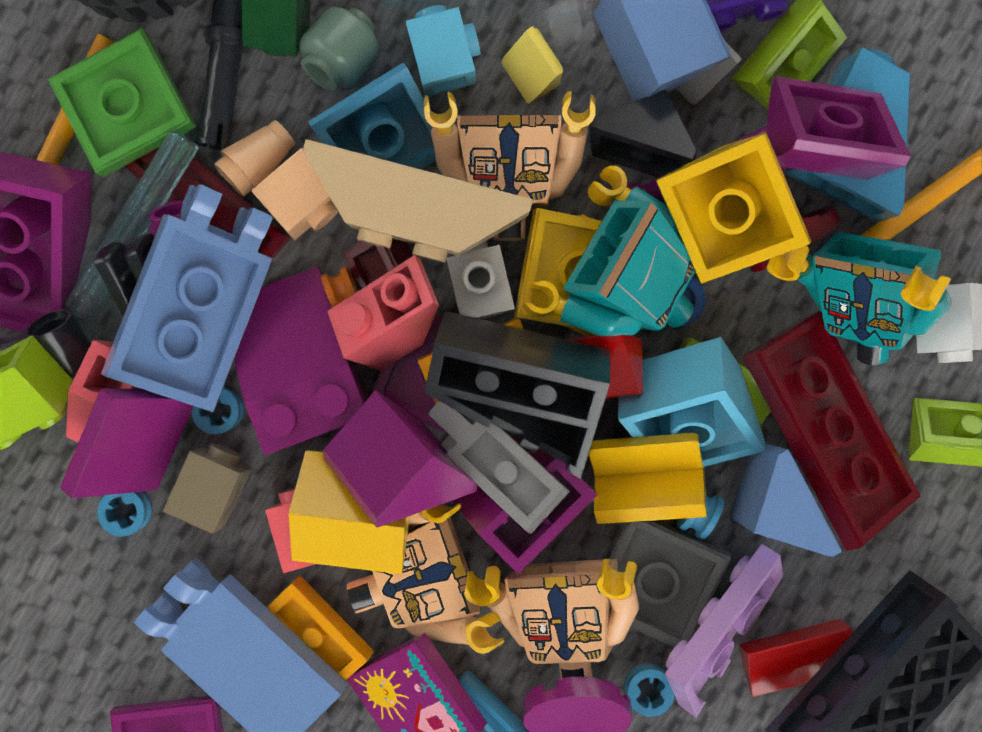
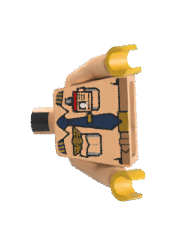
M572 91L567 92L563 98L562 116L566 123L562 124V126L561 115L458 116L456 100L450 92H447L450 104L449 110L443 114H436L430 110L428 95L424 98V116L426 121L433 127L431 129V137L437 167L442 175L533 199L531 210L535 208L546 210L549 200L556 199L564 194L582 163L588 134L585 126H588L593 121L596 114L595 98L592 94L590 96V106L585 112H573L569 108ZM525 218L495 235L493 240H525Z
M460 503L453 507L441 504L411 515L409 518L403 573L394 574L372 571V575L347 583V592L356 614L384 604L393 628H405L414 636L426 633L429 639L440 642L466 644L477 653L485 654L504 643L503 638L495 639L491 637L486 627H491L500 622L501 619L496 612L487 613L476 619L473 616L480 614V606L470 603L464 595L469 568L450 517L461 508Z
M617 559L528 564L519 574L513 571L504 579L505 585L500 582V569L497 566H489L486 569L485 580L476 577L473 571H468L464 592L466 599L470 603L477 606H487L492 612L499 614L501 623L519 646L525 648L527 657L532 663H558L561 679L565 677H593L591 662L606 660L613 646L624 641L639 611V602L634 584L637 565L635 562L628 561L625 572H618Z

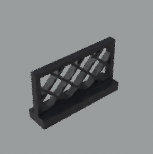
M909 570L856 628L852 635L846 639L770 723L765 731L882 732L883 727L897 724L896 732H924L982 669V636L956 610L958 606L946 594ZM941 627L940 635L933 636L936 633V631ZM971 644L973 647L958 663L953 664L955 647ZM937 652L935 668L921 671L923 654ZM905 667L904 675L897 676L898 673ZM932 685V692L923 702L917 703L919 687ZM902 691L900 707L885 710L887 695ZM869 707L868 714L860 716Z

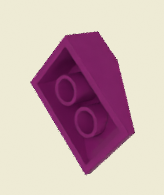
M0 152V327L22 331L47 313L59 309L71 310L91 223L92 173Z
M319 266L261 287L234 357L244 403L264 456L345 426L369 398L356 362L344 359L327 312L332 306L322 283V272Z

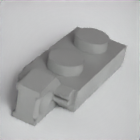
M440 401L428 413L449 434L441 444L448 451L446 455L528 533L532 534L570 492L502 428L493 423L487 428Z

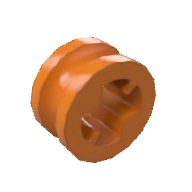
M346 265L340 267V273L337 276H330L329 273L321 275L322 283L332 308L359 291Z

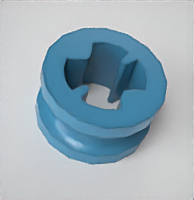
M229 387L222 388L220 393L221 404L230 405L231 407L230 416L222 417L225 422L223 425H216L214 416L206 415L205 409L194 406L191 414L197 427L206 433L215 435L231 431L237 427L244 414L243 401L238 393Z
M706 489L707 517L678 519L677 527L684 531L692 528L694 529V536L704 540L712 532L720 518L724 507V498L717 494L713 497H708Z
M144 492L104 495L97 509L98 521L102 528L109 534L118 537L129 536L144 528L150 521L152 514L151 501ZM119 497L122 498L124 504L134 503L136 506L137 514L130 516V519L134 521L132 525H128L125 518L116 519L113 509L120 506L116 501Z
M652 663L639 664L632 668L626 676L624 683L625 694H628L631 699V707L640 715L647 717L659 716L666 712L673 704L675 695L665 676L666 671L659 665ZM648 678L652 684L654 678H658L661 682L657 688L661 695L654 701H650L649 696L645 697V701L638 699L641 694L638 683L641 680Z

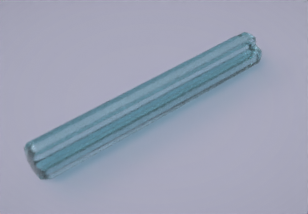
M176 131L169 132L65 302L66 308L77 317L85 320L94 318L110 293L94 264V259L99 251L107 244L118 241L128 248L136 238L146 235L149 226L152 224L149 218L150 212L166 203L198 151V145L188 136Z

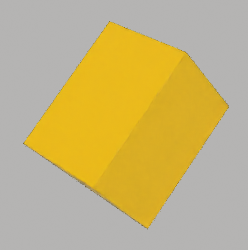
M767 133L724 145L656 180L701 284L811 243Z
M306 450L288 513L292 561L402 574L410 516L376 528L324 460L323 452Z

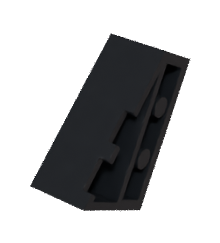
M445 311L435 340L424 393L487 428L493 423L520 438V446L533 453L540 449L565 463L566 471L581 479L610 386L611 350Z

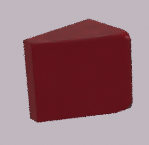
M392 239L390 248L360 241L342 252L360 290L414 256L407 242Z

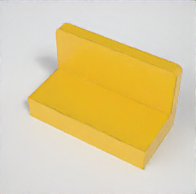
M697 433L592 441L589 457L595 475L594 491L597 496L594 498V514L597 524L707 517L705 471Z

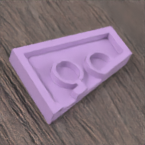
M763 544L760 545L752 557L746 555L737 563L730 576L731 586L721 599L714 597L707 603L699 617L698 624L700 627L689 642L686 640L680 641L667 659L666 667L668 670L665 676L676 700L682 708L695 718H697L706 703L698 694L707 679L715 676L722 677L731 662L729 658L734 649L732 638L735 633L738 632L741 635H745L750 631L783 577L781 556Z

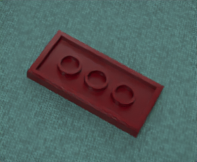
M818 310L803 317L742 356L845 550L862 548L921 497L837 338L825 330L822 312Z

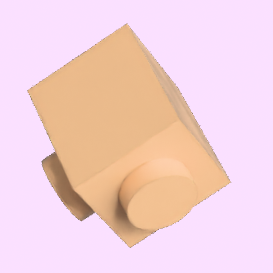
M302 148L251 190L294 241L310 227L315 231L321 229L339 212Z

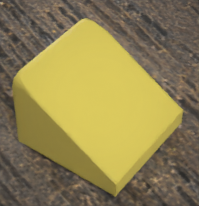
M533 26L523 33L501 62L528 104L535 102L558 87L564 70L539 30Z

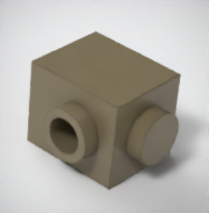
M211 443L209 449L201 447L191 450L187 455L163 512L214 534L227 526L252 468L239 462L241 454L219 444Z

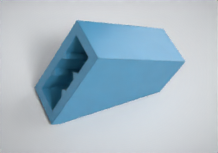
M862 47L840 62L829 85L881 93L907 147L910 73L894 65L895 61L888 54L875 49L867 50ZM906 166L868 180L787 168L785 172L791 178L875 222L899 216L904 207Z

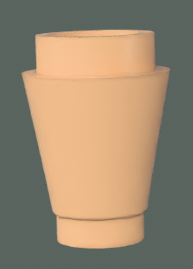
M273 120L268 126L260 128L221 150L220 153L223 157L214 163V166L225 181L240 196L244 197L275 171L296 143L288 131L278 121Z

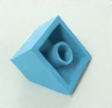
M721 337L642 360L643 394L622 396L618 399V420L632 437L697 433L704 467L761 453L766 450L765 439L742 369Z

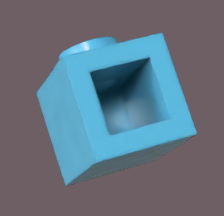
M442 5L427 7L417 12L416 18L406 21L425 97L476 84V71L472 57L481 55L479 42L473 22L463 25L459 7L448 10Z

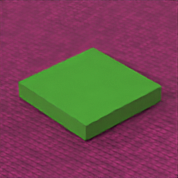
M143 28L48 78L95 173L102 177L111 174L197 127L150 35Z

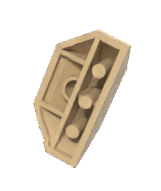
M305 139L303 152L344 222L351 228L359 230L357 240L390 248L392 239L415 244L412 252L413 255L445 263L448 253L456 256L465 254L528 217L533 199Z

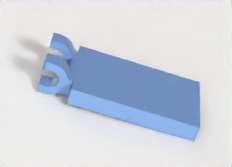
M189 185L181 209V219L171 215H163L101 374L105 377L213 412L272 261V258L258 253V250L269 229L273 216L255 208H249V210L240 208L233 225L232 234L209 224L220 202L222 193L204 185H198V187Z
M197 557L192 559L182 571L179 570L163 588L165 592L153 605L150 604L133 622L148 635L167 638L169 641L161 651L248 732H305L342 695L349 684L231 574L219 583ZM178 601L183 602V603H187V604H190V605H189V607L184 611V610L181 608L180 603H179Z

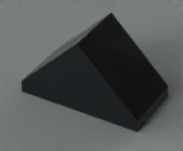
M666 90L599 114L589 124L591 152L594 157L657 178H661L696 160V148Z

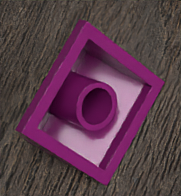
M775 76L771 85L766 133L780 167L868 180L907 165L911 155L881 93Z
M376 390L323 449L324 460L376 528L477 491V484L446 455L448 451L441 445L442 443L419 418Z

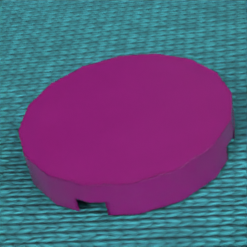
M565 677L561 680H556V688L544 691V685L540 684L524 697L523 726L528 732H625L630 727L632 721L631 699L628 694L621 696L620 687L602 679L593 677Z

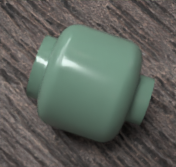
M329 7L323 10L304 33L299 43L300 54L303 58L301 66L305 73L315 83L328 90H335L336 88L347 89L356 86L380 53L378 39L374 34L375 26L366 14L355 8L346 10L340 7Z

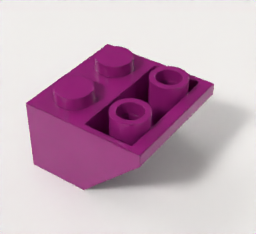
M507 432L517 443H520V438ZM524 448L570 492L532 534L525 531L478 485L476 492L452 500L455 505L460 503L461 508L459 511L475 531L517 574L597 496L595 491L582 478L580 479L566 471L565 463L540 449L533 453Z

